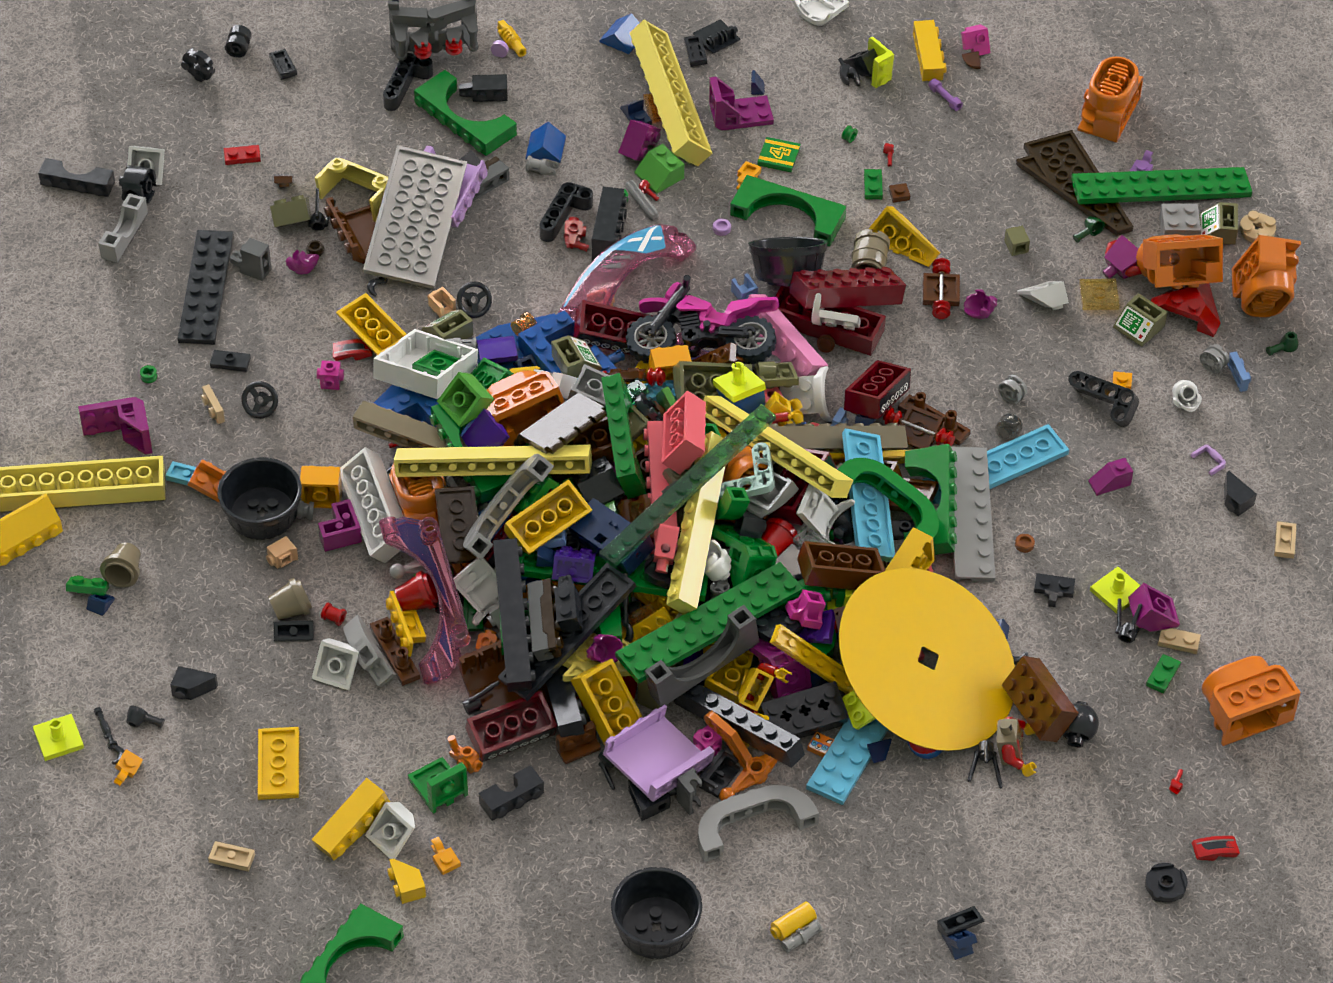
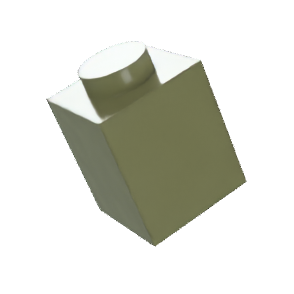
M1023 225L1006 229L1004 241L1011 256L1029 253L1030 239Z

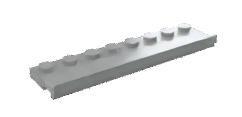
M951 447L957 454V462H955L957 478H955L957 494L955 495L957 511H955L957 527L955 528L957 544H955V552H953L954 579L956 581L971 579V581L995 582L987 448Z

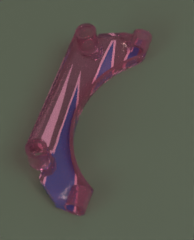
M386 517L379 521L384 542L415 559L431 577L437 590L440 608L437 632L429 651L418 664L423 683H436L451 675L459 662L458 657L462 656L459 648L467 646L471 640L440 529L436 519L433 517H425L422 520L407 517L397 519L395 517ZM434 526L433 530L426 531L427 527ZM465 633L463 638H456L457 634Z

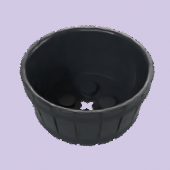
M774 237L749 242V252L751 253L757 280L767 282L769 285L790 286L793 272L822 269L828 241L813 237Z
M257 457L239 462L232 466L230 470L228 469L222 476L217 491L221 508L233 529L247 538L265 540L277 537V535L283 534L291 527L297 517L302 486L297 472L285 462L274 458ZM261 509H265V511L268 513L264 514V516H260V514L257 512L261 511Z
M648 867L626 876L614 890L611 900L612 917L621 940L632 952L648 959H664L681 952L693 938L694 932L699 925L703 908L702 898L699 890L696 889V885L684 874L665 867ZM661 923V930L652 931L653 926L651 924Z

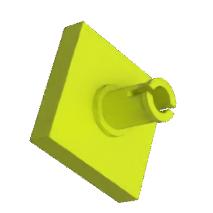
M741 362L733 363L731 372L713 379V386L733 403L766 390L765 382Z
M1116 567L1090 586V591L1117 614L1118 598L1122 600L1123 611L1130 606L1128 597L1140 585L1122 569Z
M72 714L33 726L45 761L84 749V744Z

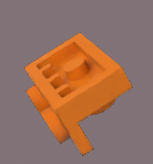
M201 460L187 485L219 502L218 485L226 471L217 468L210 462Z

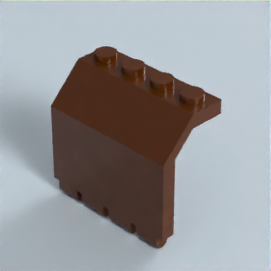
M333 197L326 198L325 214L331 218V225L333 229L337 230L339 241H343L346 254H350L352 260L365 264L376 224L373 221L370 205L343 213L338 210V207H334Z
M501 640L458 657L459 670L469 697L475 696L496 681L500 682L492 691L479 698L483 706L480 708V711L497 708L522 698L515 692H508L507 686L498 678L505 670ZM545 683L537 692L541 691L547 705H550L551 701Z

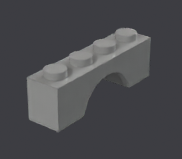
M128 194L121 206V214L113 232L106 231L98 243L102 259L118 263L148 213L145 197Z

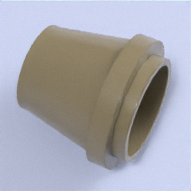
M123 542L118 544L112 553L105 557L101 563L100 572L102 577L116 587L133 586L140 575V550L131 543Z
M292 578L287 584L268 596L278 620L310 614L309 609L312 608V605L300 580L296 581L295 578Z

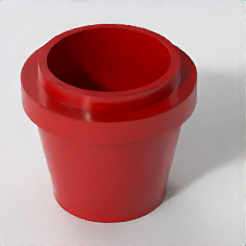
M769 518L766 521V531L762 534L761 539L775 547L777 556L784 552L791 544H799L798 533L789 522L780 518Z
M423 571L417 572L416 576L395 588L396 598L402 611L425 608L433 609L437 607V602H439L438 593L430 575Z

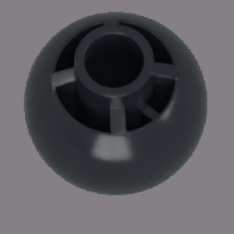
M1077 701L1073 706L1079 714L1064 732L1063 736L1068 739L1067 744L1069 746L1081 748L1084 742L1091 740L1096 735L1099 728V719L1095 710L1088 706V703Z

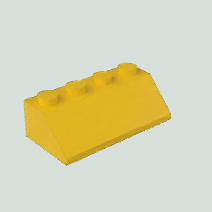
M367 293L336 312L376 355L395 345L401 338L407 335Z
M567 480L505 523L504 532L510 539L517 538L518 546L522 545V551L529 555L592 512V508L570 480Z
M46 493L0 518V567L7 565L16 557L24 555L32 548L40 546L43 542L63 532L61 520Z
M613 659L589 668L570 679L591 721L595 724L604 745L609 737L616 736L625 727L632 726L642 717Z

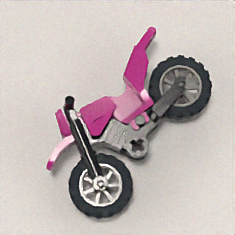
M685 275L682 284L679 282L672 284L666 292L665 298H646L640 300V312H658V315H654V317L647 315L645 318H638L627 329L626 335L630 355L634 356L639 362L640 360L643 361V363L649 362L651 349L676 346L677 339L675 329L673 328L676 323L681 328L683 345L688 346L691 358L699 356L703 348L717 349L731 342L737 344L736 356L743 358L744 364H757L758 361L763 362L766 357L769 358L772 355V351H775L776 348L775 329L770 322L768 323L765 318H759L758 315L763 312L776 311L779 308V302L777 297H754L730 302L725 313H719L712 307L710 302L687 294L690 290L691 277Z

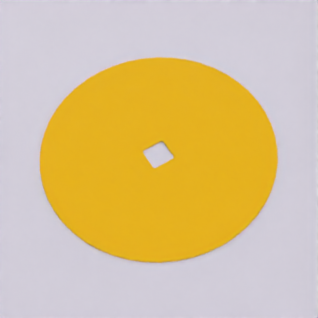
M914 568L892 569L876 574L861 584L851 595L840 622L839 648L841 660L855 694L875 719L904 740L925 748L944 751L973 747L978 745L979 742L987 740L997 731L998 720L1008 716L1013 704L1002 684L1015 666L1010 646L1002 629L981 601L963 586L949 578L931 571ZM922 647L938 655L935 670L918 662Z

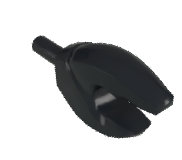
M839 58L838 61L841 64L839 74L842 82L849 86V78H852L856 85L860 86L858 72L851 65L845 64L842 58Z

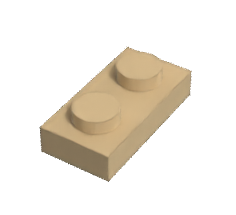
M210 385L203 386L201 399L204 406L208 405L210 417L212 419L215 418L218 424L225 422L224 411Z
M1277 521L1274 556L1294 559L1296 524Z
M1173 628L1163 629L1160 632L1158 646L1197 654L1201 634Z
M215 841L208 859L209 863L249 872L255 857V850Z

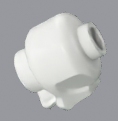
M1180 380L1172 388L1173 403L1178 408L1193 412L1199 407L1202 397L1193 382Z
M711 540L704 573L714 582L726 580L730 575L731 557L726 549H721L717 541Z

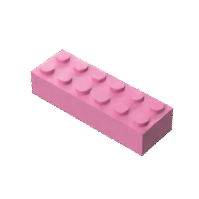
M750 294L748 298L767 296L766 294ZM778 308L776 311L763 312L758 315L759 318H765L768 323L770 322L775 329L776 348L775 351H772V355L777 356L781 362H792L798 377L816 375L821 367L828 366Z

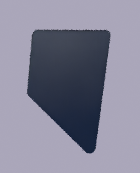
M891 738L867 744L873 763L886 760L892 741Z

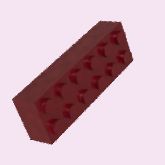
M869 267L865 269L850 268L849 270L833 269L829 271L822 269L817 271L801 270V272H793L789 292L805 309L813 308L817 293L821 294L820 308L901 305L906 284L888 267H882L881 269Z
M790 286L780 287L775 296L779 302L778 309L800 333L815 338L827 334L833 337L836 345L869 356L872 355L885 331V315L857 306L824 308L826 311L859 316L861 320L860 327L855 328V330L844 329L842 325H836V327L826 326L824 322L822 325H816L811 320L813 308L805 309L789 292Z

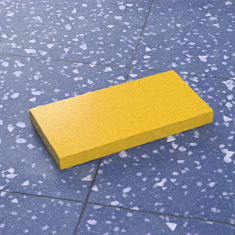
M299 727L258 729V800L299 798Z

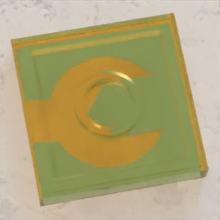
M1116 279L1079 280L1082 310H1119Z

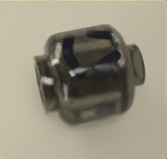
M1011 413L1003 415L995 426L996 434L1004 441H1011L1017 438L1023 429L1021 419Z

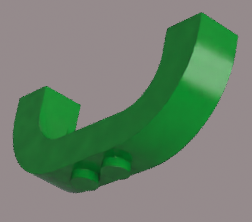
M706 423L705 435L712 431L721 436L716 424ZM726 487L722 498L719 496L715 519L737 520L743 516L750 502L745 488Z
M869 458L847 460L837 469L853 480L852 485L866 483L876 488L911 516L916 529L933 538L935 537L939 528V518L933 504L923 493L892 469Z

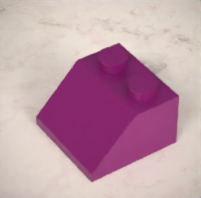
M1142 583L1128 597L1133 617L1138 605L1142 604L1136 621V626L1139 628H1144L1151 632L1176 628L1180 625L1173 599L1168 595Z

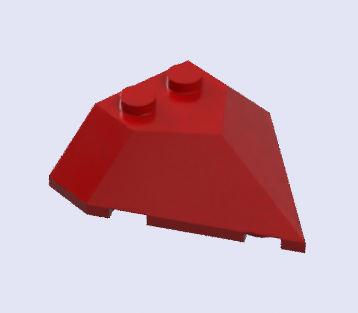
M1209 283L1199 284V287L1183 285L1181 289H1171L1151 299V302L1165 311L1168 310L1198 321V332L1214 337L1220 327L1221 322Z

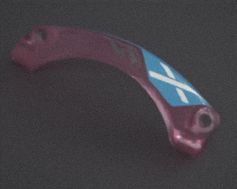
M665 224L649 226L624 236L606 248L591 262L572 287L558 313L565 310L575 321L576 309L582 300L610 306L621 283L639 265L658 257H671L683 262L696 251L695 243L686 233L678 232L675 226Z

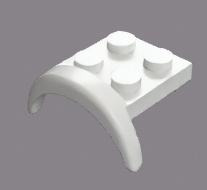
M793 0L799 15L816 26L828 23L832 18L849 7V1Z
M817 293L815 295L811 319L813 324L822 325L824 322L826 326L830 327L842 325L844 329L855 330V328L860 327L861 320L859 316L826 311L824 308H820L821 294Z
M828 366L821 367L816 375L798 377L799 385L789 388L780 386L783 397L788 401L794 398H798L801 401L803 407L799 410L802 414L819 413L825 422H832L825 400V377L829 369Z
M809 484L796 514L822 543L835 544L829 541L831 526L843 511L855 504V501L849 499L835 505L828 495Z
M476 558L451 580L452 584L477 610L472 620L473 624L477 626L488 614L487 609L499 602L496 571L484 558L482 560Z

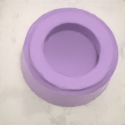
M501 40L494 41L491 46L492 54L497 57L503 58L509 51L508 45Z
M726 219L716 220L713 223L714 233L719 236L729 234L731 223Z

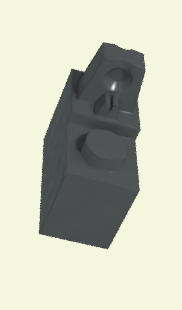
M249 238L241 246L240 252H233L230 256V263L239 267L240 273L263 281L272 269L269 245Z

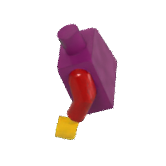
M1123 235L1119 236L1117 240L1109 242L1106 247L1104 258L1108 267L1102 272L1109 280L1116 273L1123 279L1142 274L1136 260L1138 248Z

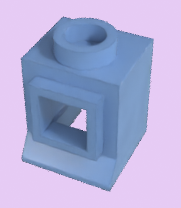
M748 273L744 274V284L741 286L738 285L735 278L731 280V292L735 294L738 300L748 299L750 294H758V287Z

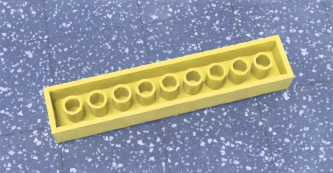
M643 20L630 32L632 44L636 49V55L641 62L640 66L645 73L644 77L653 95V102L657 106L658 115L662 120V126L667 133V140L671 144V151L675 156L685 159L689 164L692 163L699 166L713 153L669 36L665 31Z
M163 456L0 467V512L15 511L45 493L48 495L54 508L165 500Z

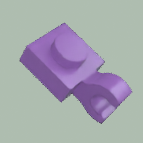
M1146 150L1142 161L1136 159L1130 171H1152L1153 165L1150 163L1153 152Z

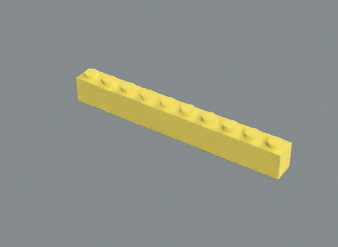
M705 395L703 401L706 402L705 417L751 447L757 443H766L773 461L831 498H847L853 483L851 478L723 397Z
M712 431L705 435L704 454L694 461L691 484L687 492V503L684 508V518L681 523L680 538L677 542V553L674 557L675 563L671 573L670 588L667 592L666 605L682 614L696 610L698 607L730 444L728 440Z
M564 445L553 454L550 452L545 454L533 446L398 448L394 457L395 476L512 475L534 454H540L554 466L549 474L590 473L592 465L591 445Z

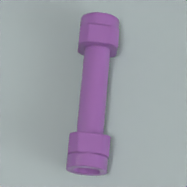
M934 78L929 82L928 86L934 93L937 91L947 100L949 107L955 111L962 108L963 103L961 100L950 95L942 87V83Z

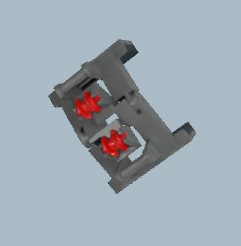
M388 0L391 50H396L398 60H406L408 51H412L420 60L427 59L432 53H439L442 49L446 50L449 55H459L463 50L462 45L465 43L470 51L475 52L478 50L476 0H460L427 10V8L399 7V0ZM461 20L460 26L447 28L448 24ZM408 27H421L416 32H407Z

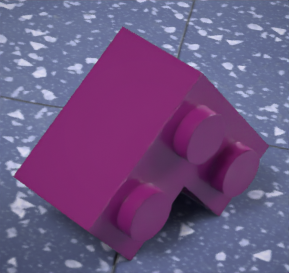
M630 119L618 153L634 160L642 161L648 153V145L655 146L659 141L661 129L642 121Z
M348 499L331 504L333 519L318 523L319 537L324 551L327 552L361 543V527L351 500Z

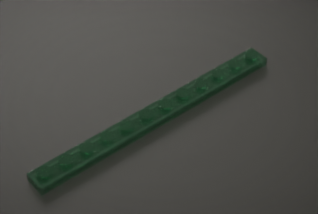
M762 404L757 407L599 552V556L615 568L660 526V523H664L775 421L776 415Z

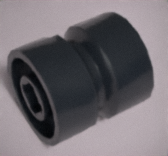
M243 25L231 27L225 44V51L230 56L241 58L246 55L252 33L247 27Z

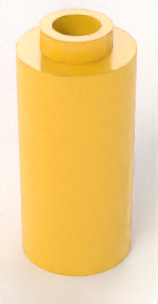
M805 901L772 922L770 932L775 939L782 941L794 934L798 928H803L813 920H816V912Z

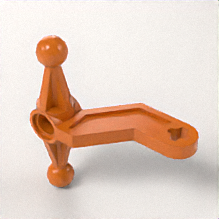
M709 711L704 716L706 724L722 737L733 755L739 760V765L743 768L730 788L725 787L720 791L719 798L722 801L750 786L764 783L778 760L767 754L760 757H752L737 731L715 712Z

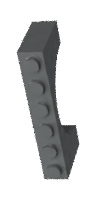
M745 605L727 615V624L719 639L697 659L678 667H668L660 660L645 670L649 693L660 707L667 705L760 643L756 618Z

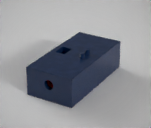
M593 498L588 503L592 508V512L568 527L572 537L578 539L582 545L592 549L593 552L622 572L628 573V576H630L655 549L651 537Z

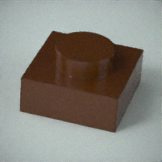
M274 176V183H279V187H289V183H294L293 176Z
M906 183L889 185V193L893 203L910 200V193Z

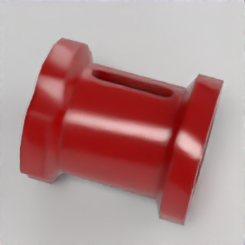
M328 602L322 609L321 618L324 620L329 619L335 622L337 626H340L346 618L347 611L333 607Z

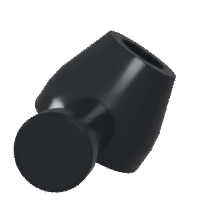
M131 705L127 711L126 723L138 728L145 721L158 726V728H162L165 719L152 716L144 709Z

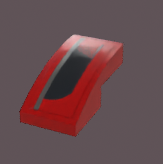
M361 339L333 343V359L335 361L353 357L356 361L373 356V351Z
M1212 836L1196 839L1191 842L1197 860L1215 861L1218 856L1235 858L1240 854L1234 836Z

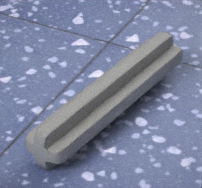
M634 180L626 182L627 190L651 220L659 216L658 211Z

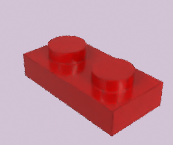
M259 145L224 148L225 165L261 162Z

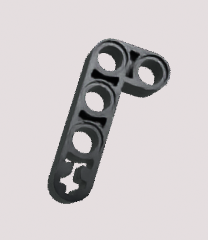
M407 53L406 60H399L383 92V103L386 110L395 111L399 108L414 77L430 79L433 76V61L430 57L420 60L415 54Z
M571 182L562 184L540 221V239L544 242L554 241L572 208L584 211L590 210L593 207V191L588 187Z
M1074 371L1069 375L1068 381L1077 392L1113 404L1110 416L1118 426L1126 427L1131 423L1139 405V398L1132 390L1081 371ZM1095 385H1099L1096 390H1092ZM1115 390V394L1109 397V393ZM1128 397H1132L1131 401L1125 402ZM1124 413V417L1118 420V416Z

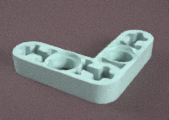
M757 443L752 448L755 475L722 483L720 498H722L726 487L742 488L744 485L749 484L751 487L745 490L748 497L765 494L774 489L775 480L771 452L766 443ZM760 451H763L764 458H760ZM758 464L768 465V468L760 471L758 470ZM764 477L767 479L766 485H764Z

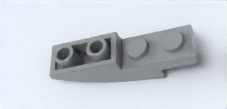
M357 614L343 627L349 645L359 651L358 661L363 669L370 673L379 687H383L396 673L379 650L378 642L360 615Z

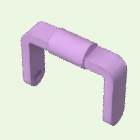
M1204 445L1191 454V457L1195 458L1206 451L1219 463L1218 466L1209 471L1211 476L1225 468L1226 461L1209 445Z

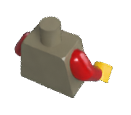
M1013 717L998 720L997 747L1001 764L1011 765L1018 770L1021 769L1026 777L1035 774L1036 772L1033 769L1037 768L1036 764L1030 762L1025 765L1024 761H1022L1023 730L1026 735L1035 734L1030 725L1026 724L1023 720Z

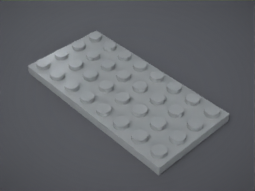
M397 145L363 273L426 288H435L452 223V212L456 208L467 161Z

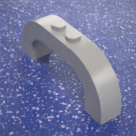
M534 454L528 458L510 476L475 521L464 540L463 547L479 560H482L493 546L491 539L500 525L525 493L535 483L542 482L554 466L540 454Z
M770 785L751 789L746 793L730 796L714 804L705 812L698 829L699 852L704 862L722 857L724 845L718 833L724 826L766 811L780 810L788 813L794 819L798 829L802 830L818 824L819 812L813 801L806 794L795 788L784 785Z

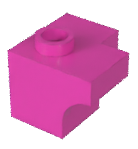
M980 24L966 27L965 31L961 32L964 50L971 49V52L979 51L980 55L991 53L987 27Z
M802 590L801 595L797 599L787 602L785 606L790 619L799 620L802 627L820 630L823 624L822 613L826 603L821 593Z

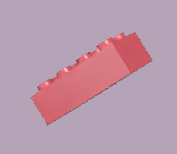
M688 390L663 414L661 463L678 474H681L685 469L688 470L692 463L705 452L706 402Z

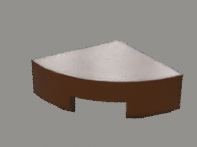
M979 51L962 54L963 60L968 66L974 69H981Z

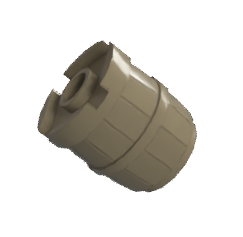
M872 229L858 232L854 239L851 268L865 269L869 267L881 269L885 267L888 260L887 253L890 248L888 236L881 231H878V233L872 232Z

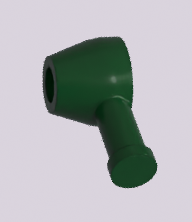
M1090 216L1086 218L1084 222L1086 229L1078 234H1074L1073 239L1078 243L1089 234L1092 236L1100 234L1104 229V222L1096 217Z
M1291 331L1287 332L1281 338L1279 344L1266 347V353L1271 356L1281 350L1285 352L1296 351L1299 345L1297 334Z

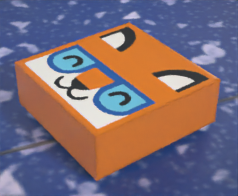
M816 732L807 746V751L824 757L834 739Z

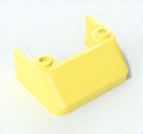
M335 158L330 161L315 177L316 187L319 188V198L323 199L342 178L376 191L377 193L369 200L373 221L376 222L388 176L342 158Z

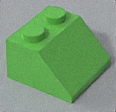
M661 144L648 151L634 171V174L641 180H647L650 183V189L657 194L684 179L685 164L664 144Z
M458 372L437 402L457 425L462 427L477 418L483 409L487 410L494 401V398L472 374Z

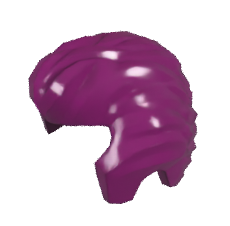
M296 250L292 257L286 259V266L297 274H308L316 266L319 255L306 254L304 251Z
M976 289L975 292L977 293L970 294L966 298L963 305L964 311L973 318H988L995 307H997L998 300L994 296H987L984 290Z
M600 634L594 637L593 644L586 649L587 658L591 661L603 663L613 659L615 663L618 661L615 657V652L622 649L623 644L620 639L613 635Z

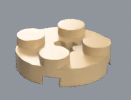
M1250 211L1248 215L1241 219L1239 230L1244 239L1253 243L1259 235L1274 237L1276 221L1273 217L1258 213L1257 211Z

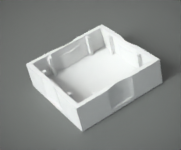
M414 329L401 338L398 343L387 348L374 358L373 378L438 399L458 372L470 374L478 365V349L444 340L438 336ZM434 349L460 359L445 371L441 370L437 377L427 374L425 371L421 372L412 369L414 362Z

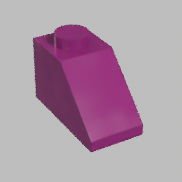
M1126 458L1108 462L1088 482L1096 496L1130 486L1133 470Z

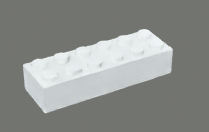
M364 447L340 468L341 479L347 496L353 505L369 555L386 563L404 548V545L390 525L405 519L380 454Z

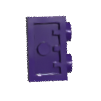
M570 546L557 548L554 555L552 579L558 580L561 576L571 575L573 582L588 583L593 578L596 553L588 548H581L580 551L573 550Z

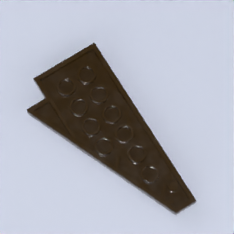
M1073 130L1024 143L1023 148L1028 156L1016 159V165L1087 216L1101 219L1105 224L1104 228L1114 235L1118 236L1133 231L1134 226L1119 203L1078 204L1071 181L1072 174L1099 173Z

